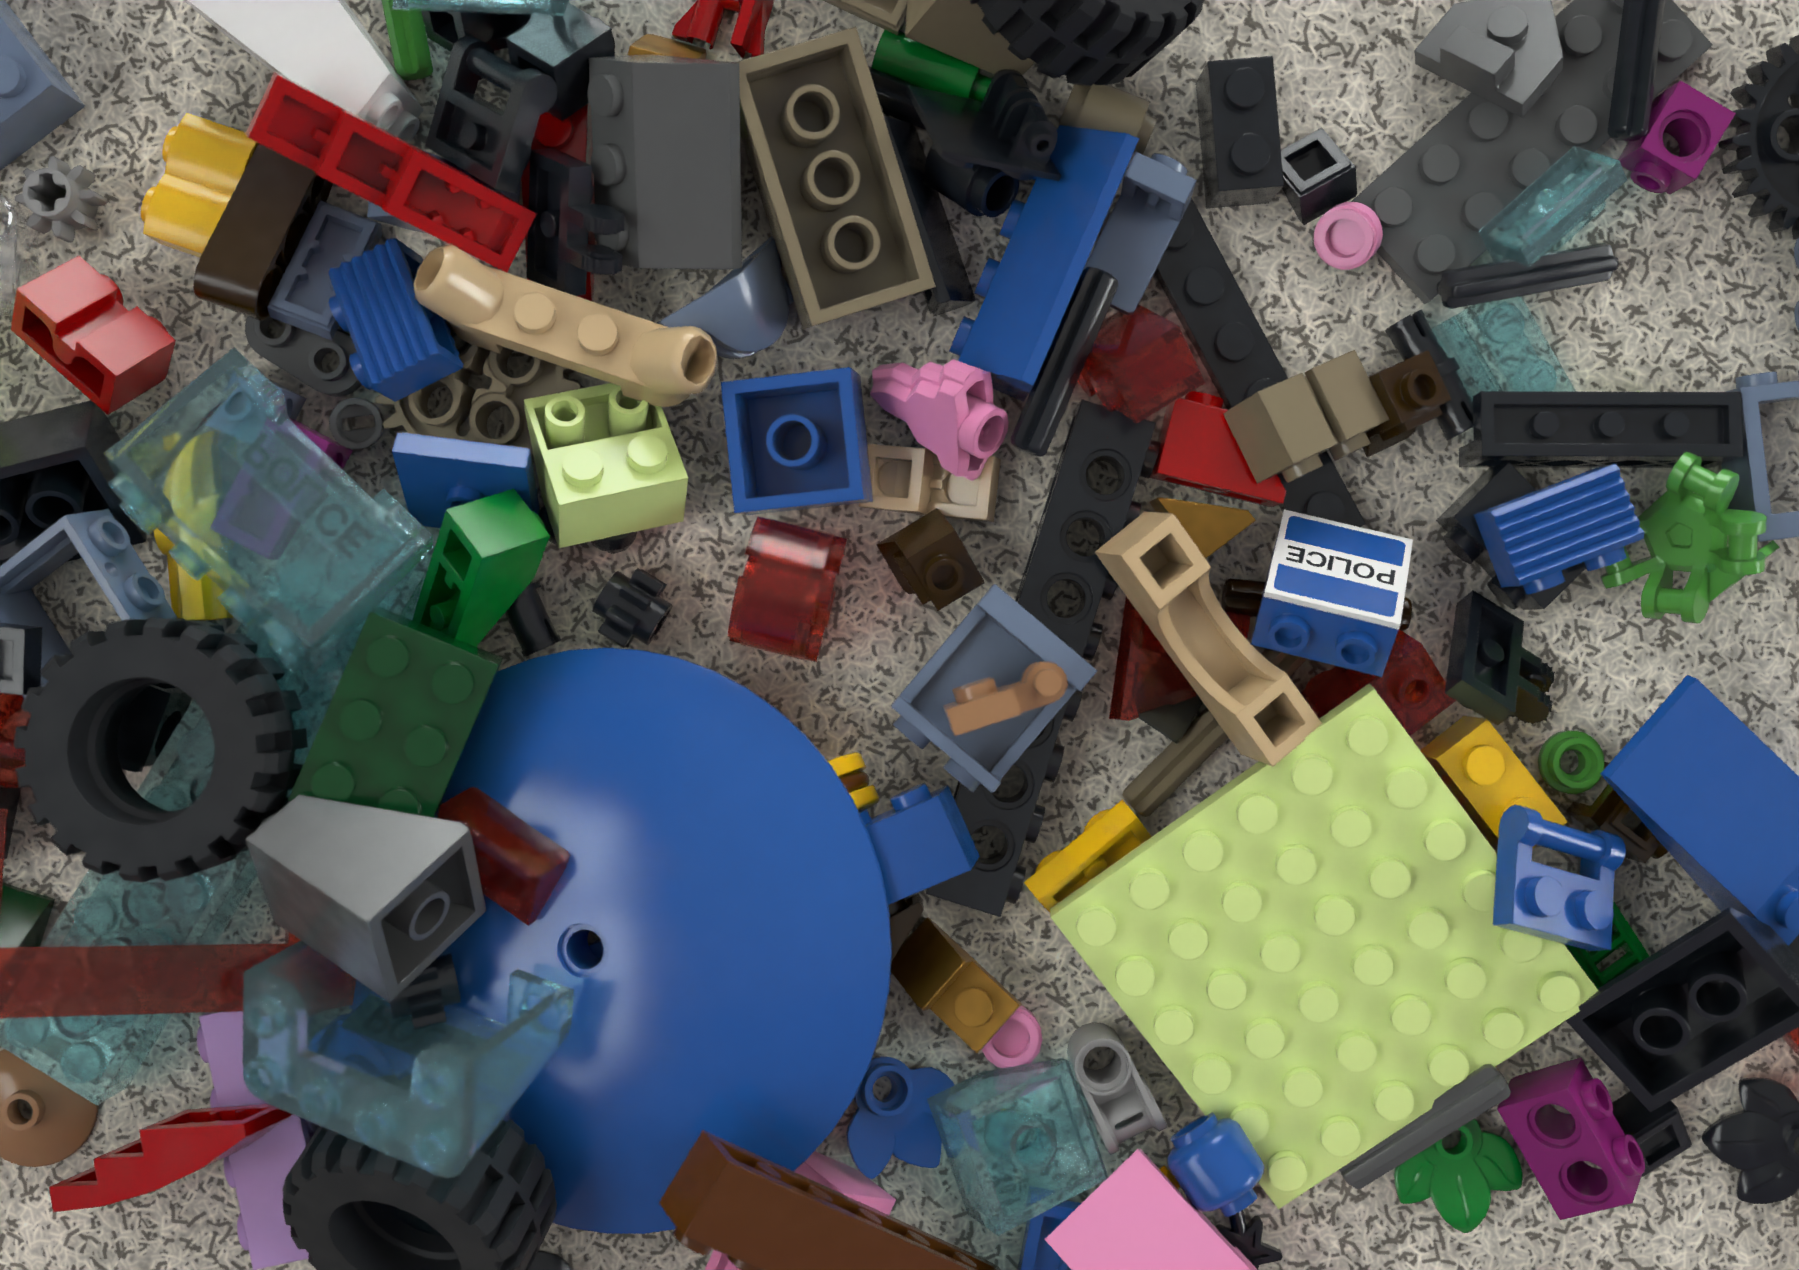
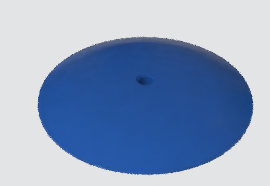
M620 648L567 650L535 657L498 671L434 817L460 822L470 829L487 911L439 955L449 953L452 955L461 1002L445 1006L447 1022L431 1026L449 1034L446 1037L431 1033L415 1053L423 1058L429 1068L430 1086L441 1088L447 1084L463 1090L462 1096L478 1103L479 1099L487 1102L496 1108L495 1114L506 1122L509 1120L514 1121L524 1130V1140L528 1144L537 1145L544 1156L545 1168L551 1170L556 1190L557 1209L552 1223L572 1229L607 1234H645L674 1230L676 1226L659 1202L703 1130L794 1171L811 1156L833 1131L853 1101L871 1064L883 1027L890 990L892 943L889 907L882 871L869 832L859 811L831 764L809 738L777 708L732 679L712 669L678 657L645 650ZM589 931L594 932L601 939L604 952L602 959L597 958L588 946ZM344 971L353 1013L357 1010L365 1009L376 1014L381 1007L385 1008L386 1011L380 1018L390 1022L389 1032L398 1022L412 1019L411 1015L393 1019L390 1002ZM402 1025L396 1031L395 1037L398 1040L408 1039L415 1031L414 1025ZM429 1027L421 1028L418 1037L414 1041L403 1045L407 1051H412L410 1050ZM450 1034L455 1036L436 1060L430 1058ZM460 1041L474 1043L477 1046L476 1055L470 1053L471 1048L468 1046H461L452 1054V1061L457 1063L467 1061L469 1063L466 1066L456 1068L445 1062V1054L454 1044ZM484 1048L506 1055L501 1060L487 1054L482 1061L493 1064L495 1067L491 1070L478 1065L474 1069L489 1075L486 1080L465 1072Z

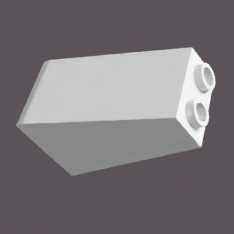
M184 0L206 21L273 73L276 72L408 143L416 135L420 125L418 117L424 109L345 0Z

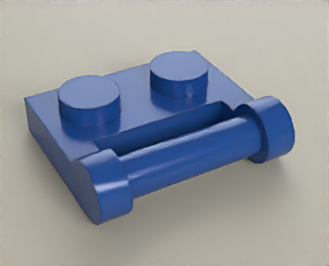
M1514 805L1509 807L1503 813L1499 824L1493 925L1589 951L1611 950L1612 920L1614 915L1615 870L1621 866L1625 859L1626 847L1623 839L1616 834L1603 830L1587 833L1544 820L1536 810L1524 806ZM1538 845L1581 858L1580 875L1533 862V846Z

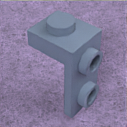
M1135 153L1124 174L1121 195L1084 269L1086 267H1093L1104 270L1118 280V288L1110 307L1126 315H1132L1136 311L1191 201L1197 181L1187 176L1188 170L1184 165L1169 156L1155 153L1149 158L1141 153Z

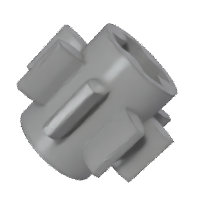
M55 156L49 157L48 168H41L36 171L26 168L23 171L27 179L24 182L22 193L14 197L16 202L28 207L33 212L26 224L28 227L42 234L52 229L55 237L68 243L74 241L75 230L85 227L95 231L99 229L94 218L96 217L98 206L107 204L108 200L88 188L96 177L93 172L81 165L71 170L66 162Z

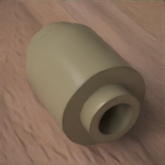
M1074 84L1059 125L1128 133L1139 138L1134 152L1144 154L1157 118L1146 114L1151 101L1110 85Z

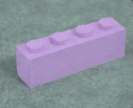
M290 989L221 1004L199 1016L201 1026L197 1032L198 1051L202 1060L205 1063H209L214 1085L210 1097L211 1108L277 1103L290 1104L291 1116L249 1146L224 1157L225 1177L229 1186L236 1188L241 1212L237 1221L239 1242L244 1250H249L253 1270L309 1258V1253L305 1249H298L291 1238V1226L285 1223L283 1214V1185L286 1176L322 1123L323 1116L319 1097L316 1093L317 1088L313 1071L310 1073L308 1071V1046L296 989Z

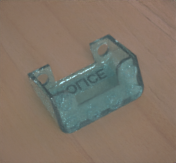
M235 347L104 453L115 475L108 483L113 491L123 500L120 507L126 515L148 535L158 528L175 545L168 551L172 558L195 580L198 581L205 574L224 591L217 597L224 608L245 627L255 620L260 625L264 634L270 639L266 643L267 647L294 673L302 666L315 673L367 618L369 612L374 610L433 548V535L384 488L372 498L289 419L284 394Z
M300 940L244 972L242 1059L244 1082L248 1090L255 1097L262 1099L272 1106L434 1175L446 1178L454 1177L464 1170L568 1037L572 1024L574 989L517 969L509 975L506 1024L453 1004L444 1007L447 1022L414 1030L411 1015L393 1019L390 1002ZM528 996L542 999L531 1009H527Z

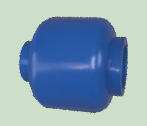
M1212 1112L1190 1122L1170 1138L1174 1147L1167 1157L1168 1167L1196 1210L1208 1212L1220 1208L1224 1217H1229L1242 1211L1257 1199L1258 1196L1253 1187L1262 1178L1265 1167L1245 1132L1236 1121L1230 1118L1218 1120Z

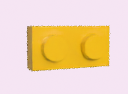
M1121 800L1113 808L1103 810L1094 815L1086 824L1084 832L1063 850L1054 851L1042 859L1036 867L1035 873L1024 884L1050 912V908L1152 836L1134 812Z

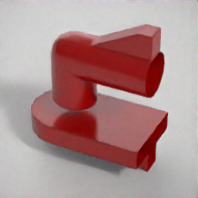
M697 0L676 23L672 35L675 39L692 44L694 38L701 39L711 44L709 49H713L725 9L739 12L730 44L742 59L745 52L752 53L751 58L764 54L765 30L774 0Z

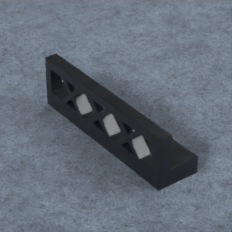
M1481 391L1473 396L1474 441L1459 448V467H1494L1510 462L1514 468H1599L1611 464H1616L1619 468H1673L1685 452H1690L1701 457L1702 467L1711 468L1743 457L1741 392Z

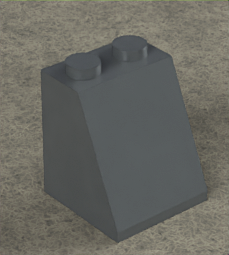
M298 795L279 812L267 817L257 830L245 839L274 922L388 1002H391L487 911L471 831L460 822Z

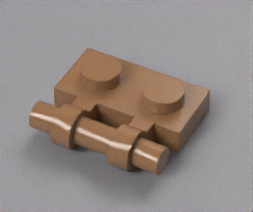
M1041 661L1027 666L1022 673L1021 681L996 687L994 678L988 677L954 688L952 691L956 701L943 705L950 729L954 736L1054 703L1061 699L1066 692L1068 685L1067 676L1064 670L1057 664Z

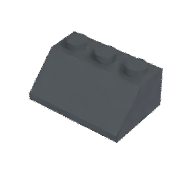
M654 54L589 58L590 83L588 86V100L591 106L593 149L591 165L594 175L595 204L610 206L625 214L624 231L612 235L594 233L597 245L608 246L614 249V252L622 254V265L638 269L733 270L742 268L739 63Z

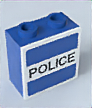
M1284 509L1250 645L1382 677L1401 624L1413 539Z

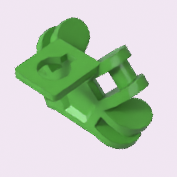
M1685 452L1678 459L1669 474L1666 483L1668 491L1638 516L1640 519L1639 526L1644 531V540L1651 556L1631 562L1626 547L1623 546L1627 558L1605 567L1607 573L1600 576L1606 589L1616 587L1649 574L1641 595V612L1643 617L1661 619L1665 613L1681 615L1683 622L1699 624L1705 618L1711 601L1736 584L1745 575L1764 572L1766 558L1780 547L1772 540L1757 551L1758 535L1765 533L1767 530V516L1755 511L1727 509L1737 489L1740 479L1739 474L1728 469H1722L1717 474L1701 466V457ZM1673 571L1691 572L1684 589L1672 588Z

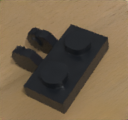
M555 148L531 150L529 209L534 211L536 216L528 230L526 278L575 296L586 294L587 272L598 275H615L618 272H622L623 262L622 254L614 252V249L608 246L588 244L589 231L601 235L620 233L624 231L625 214L610 206L591 204L593 199L592 165Z
M1474 590L1456 604L1445 694L1458 701L1462 706L1473 710L1496 725L1501 724L1510 716L1517 717L1518 721H1524V724L1531 723L1533 725L1543 720L1547 721L1549 712L1552 711V700H1550V695H1546L1545 692H1549L1551 684L1554 683L1555 672L1552 671L1553 667L1548 666V663H1542L1541 658L1522 647L1523 620Z

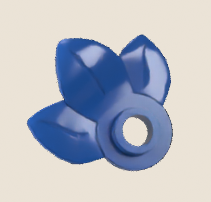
M888 1056L872 1058L871 1064L853 1099L857 1109L846 1131L847 1146L858 1170L867 1178L874 1179L883 1171L892 1155L911 1165L937 1168L940 1164L942 1146L937 1116L948 1113L962 1102V1097L957 1087L946 1074L932 1067L909 1069L903 1062ZM886 1076L891 1082V1091L885 1099L877 1100L873 1094V1085L877 1079Z

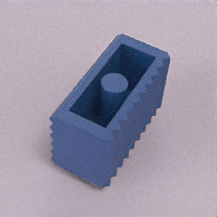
M393 238L387 239L385 244L375 245L373 250L364 251L362 256H353L351 262H341L340 267L330 268L328 274L336 294L329 298L331 312L340 327L347 333H350L356 352L349 357L355 376L366 389H372L396 402L462 369L464 364L460 360L459 352L454 346L455 341L450 335L451 330L446 324V319L421 305L415 299L414 282L423 258L401 241Z
M1616 464L1586 471L1474 514L1501 588L1523 585L1526 595L1537 593L1565 582L1561 570L1584 562L1587 571H1592L1622 561L1627 558L1623 546L1644 539V531L1639 526L1640 519L1634 514L1635 507L1630 502V494L1625 489V481L1621 478L1620 468Z

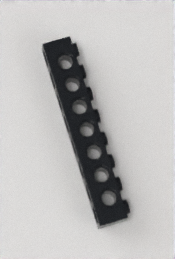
M1082 399L1075 408L1015 601L1083 659L1092 661L1103 630L1102 624L1094 622L1101 597L1108 600L1112 599L1117 583L1095 552L1090 556H1080L1070 549L1066 539L1067 530L1075 521L1089 522L1098 531L1099 545L1097 549H1099L1135 520L1141 510V503L1132 500L1139 476L1150 478L1159 454L1161 442L1151 439L1156 422ZM1105 461L1115 468L1118 474V485L1112 494H1099L1089 487L1086 480V470L1091 462ZM1057 581L1072 583L1080 594L1078 610L1067 618L1055 615L1047 603L1048 591ZM1083 689L1075 691L1013 764L1022 770L1024 776L1023 786L1015 796L1010 798L997 797L982 784L974 792H971L958 781L953 797L970 835L972 836L977 829L983 826H994L1004 833L1005 843L1002 850L996 856L991 858L979 857L970 871L927 888L926 894L1001 917L1005 901L1016 904L1026 874V867L1017 865L1024 841L1035 843L1040 832L1045 807L1036 804L1044 780L1054 782L1065 749V746L1056 744V739L1062 720L1065 719L1073 722L1081 702Z

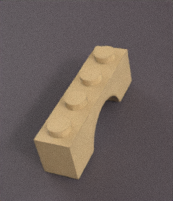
M1143 512L1095 551L1100 561L1241 755L1273 767L1322 724L1287 673L1272 664L1250 645L1249 641L1227 616L1210 585L1209 571L1212 567L1173 513Z

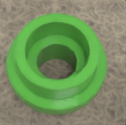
M1565 730L1552 735L1544 742L1538 756V768L1543 780L1551 788L1567 794H1578L1591 789L1601 778L1600 773L1604 770V755L1597 741L1588 734ZM1573 750L1578 756V766L1573 772L1567 774L1562 770L1560 760L1566 751Z

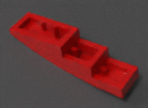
M274 72L246 132V136L249 139L313 170L316 175L380 206L385 212L448 244L456 246L460 250L506 273L536 216L534 211L276 72Z
M277 1103L187 1109L140 1129V1139L94 1158L95 1167L50 1186L49 1191L53 1212L102 1207L154 1192L249 1146L291 1116L290 1104Z

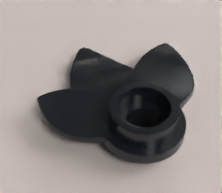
M1743 1078L1739 1080L1738 1091L1744 1110L1732 1113L1714 1122L1702 1133L1701 1139L1708 1149L1721 1161L1741 1170L1736 1188L1737 1197L1741 1201L1752 1204H1769L1782 1201L1794 1195L1799 1189V1151L1794 1148V1142L1799 1136V1101L1789 1087L1778 1081L1768 1078Z

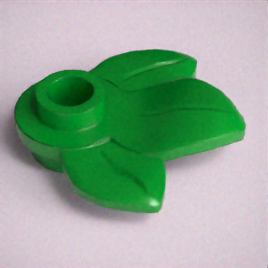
M1476 1119L1458 1128L1460 1140L1456 1146L1443 1148L1441 1139L1394 1169L1395 1190L1401 1203L1412 1204L1431 1197L1435 1208L1442 1218L1462 1233L1473 1231L1486 1217L1491 1203L1490 1190H1517L1521 1188L1523 1180L1521 1164L1514 1149L1500 1135L1482 1131Z

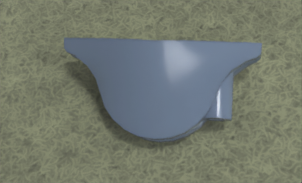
M773 236L742 261V268L733 269L703 296L657 323L666 327L694 326L701 328L713 340L717 349V355L728 359L746 358L774 344L782 335L787 325L789 305L794 300L789 285L781 274V260Z

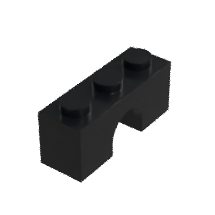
M419 0L427 38L451 52L454 44L460 38L475 36L488 43L494 51L508 48L511 64L522 70L535 68L552 77L557 85L558 92L557 99L548 113L561 121H564L589 103V58L615 56V41L612 35V28L599 18L587 14L565 0Z

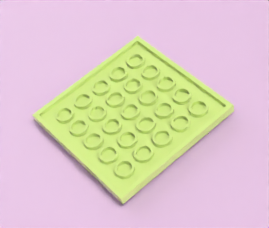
M1370 683L1319 718L1322 724L1276 765L1272 767L1258 761L1050 908V918L1206 1116L1213 1112L1218 1120L1230 1118L1241 1126L1265 1167L1264 1174L1258 1184L1278 1209L1431 1110L1435 1099L1453 1086L1461 1083L1467 1076L1483 1065L1491 1064L1496 1067L1580 1012L1579 1006L1598 992V989L1563 943L1493 925L1497 853Z

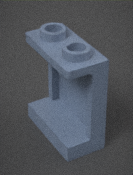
M994 584L891 704V707L900 714L893 725L922 750L932 741L951 757L943 768L971 792H974L982 784L994 793L1001 785L1000 780L1075 691H1081L1097 670ZM1034 662H1051L1064 670L1068 682L1067 689L1061 699L1054 703L1023 712L1022 715L961 735L954 736L943 708V705L956 701L952 689L988 677L994 678L996 687L1021 681L1022 673L1026 667Z

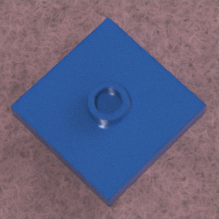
M397 433L392 454L412 525L441 528L446 509L511 489L516 490L531 511L538 515L540 514L530 449L420 434Z

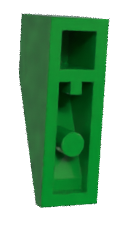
M515 489L446 509L412 618L413 621L477 647L535 578L550 535L546 531L539 515L530 510Z

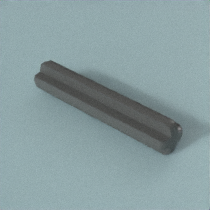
M1491 1064L1483 1065L1467 1076L1461 1083L1453 1086L1435 1099L1431 1110L1339 1169L1341 1175L1349 1185L1355 1189H1362L1507 1099L1511 1094V1090L1505 1077Z

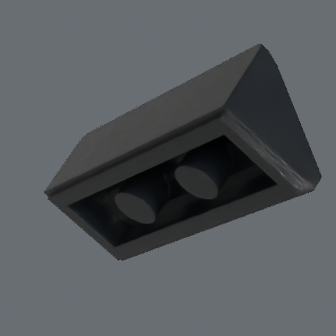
M885 116V123L936 286L922 291L929 312L937 316L972 304L975 301V295L940 195L928 185L925 178L926 155L917 130L909 122Z

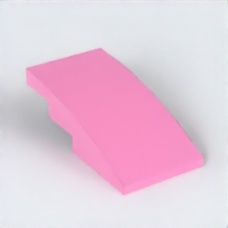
M1137 1149L1045 1238V1241L1071 1270H1257L1237 1247H1233L1201 1211L1196 1210L1192 1206L1188 1198L1181 1194L1141 1149Z

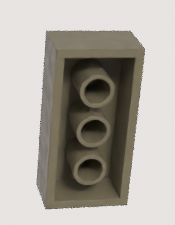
M856 26L735 62L739 63L740 135L802 329L936 287Z

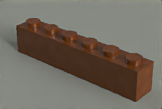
M704 1130L659 1202L676 1226L673 1235L681 1244L704 1256H708L712 1249L724 1253L740 1270H1001L990 1261Z

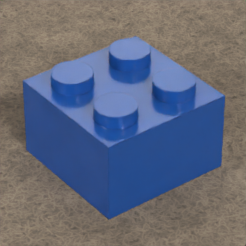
M851 367L721 382L734 513L756 515L873 502L861 376Z

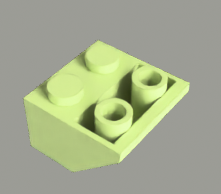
M612 383L524 399V409L541 496L558 548L684 521L688 475L662 407L650 405L644 400L641 402L624 396L621 386Z

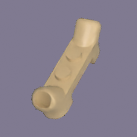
M452 244L440 246L430 251L417 270L414 282L415 299L421 305L449 321L451 328L459 338L475 346L499 354L502 348L506 347L621 386L624 396L641 402L644 400L650 405L660 407L678 405L691 394L701 393L708 387L714 377L718 360L717 349L710 335L701 328L694 326L666 327L481 264Z

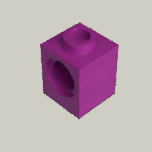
M1680 80L1653 100L1648 133L1637 141H1629L1616 163L1631 171L1630 177L1639 187L1653 193L1666 192L1670 195L1697 179L1736 113ZM1663 132L1675 138L1679 145V156L1671 154L1665 148Z

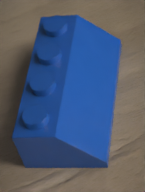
M1059 125L1057 129L1058 139L1050 158L1061 174L1060 180L1054 181L1034 176L1032 180L1035 183L1026 203L1017 199L1012 202L999 234L1010 239L1001 262L989 257L974 292L984 297V302L976 320L963 317L949 352L960 356L959 362L991 372L993 389L1023 402L1031 391L1139 141V138L1128 133Z

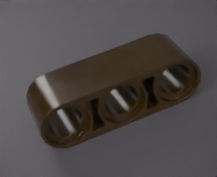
M259 144L199 259L193 283L195 296L201 300L260 321L265 320L270 315L267 307L320 200L327 203L333 183L316 175L313 170Z

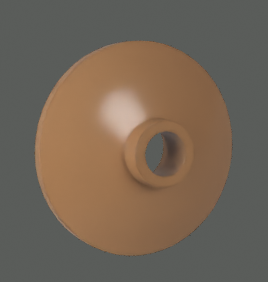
M24 1041L1 1050L0 1157L21 1166L41 1167L60 1162L75 1153L92 1133L99 1111L97 1085L89 1068L74 1052L49 1041ZM19 1099H23L31 1105L33 1110L31 1119L24 1118L19 1112L17 1105Z

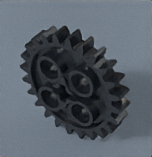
M1799 35L1790 38L1789 45L1782 43L1767 50L1766 57L1768 62H1758L1745 70L1753 84H1744L1736 87L1730 93L1743 106L1742 109L1733 111L1736 114L1729 124L1736 128V136L1719 142V148L1736 151L1737 156L1736 160L1722 169L1723 174L1741 173L1744 179L1732 193L1734 198L1753 194L1756 200L1752 204L1748 215L1754 218L1773 212L1769 231L1778 232L1787 230L1792 226L1793 240L1799 238ZM1779 126L1784 127L1789 136L1790 142L1787 151L1782 150L1778 144L1777 131Z

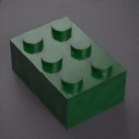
M378 607L370 611L288 801L291 802L298 795L434 818L503 658L384 608Z

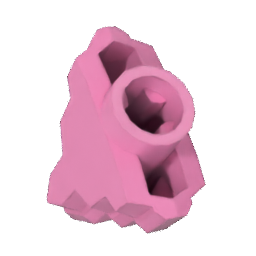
M954 359L944 366L929 362L920 369H916L905 363L883 364L872 370L873 387L870 392L871 397L886 412L905 421L916 441L937 455L942 468L956 477L964 476L971 481L977 479L987 459L1003 443L1009 424L1007 413L993 405L991 372Z

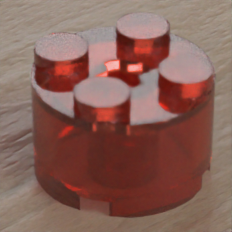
M758 516L745 551V555L749 556L743 576L739 575L728 628L729 641L801 660L817 662L825 629L829 625L836 596L834 587L836 578L840 574L848 539L835 536L832 533Z

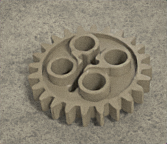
M446 320V324L451 330V335L454 331L451 328L449 321ZM472 344L468 352L459 356L464 364L462 369L396 402L382 394L374 399L375 403L384 407L395 408L396 410L383 423L384 428L393 432L406 430V433L524 447L530 449L532 455L533 450L524 409V399L585 387L569 380L568 374L576 371L538 358H534V365L525 376L512 378L508 373L507 363L511 353L515 350L503 347L499 354ZM484 373L492 379L488 390L483 388L475 390L468 385L472 374L482 376ZM448 386L453 397L452 406L442 417L432 418L427 407L428 398L437 388ZM509 407L514 418L513 427L504 437L492 439L487 429V421L490 414L497 408ZM470 414L469 432L467 435L461 436L459 434L460 425L466 421Z

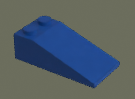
M1687 675L1600 774L1721 912L1731 907L1769 925L1789 946L1799 935V776L1697 678Z

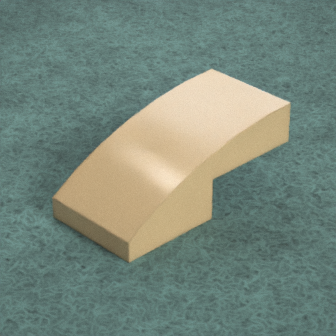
M867 444L873 502L859 503V507L926 515L938 508L943 516L947 518L994 522L1001 459L990 456L984 464L980 476L971 481L964 476L956 477L942 468L937 455L926 448Z

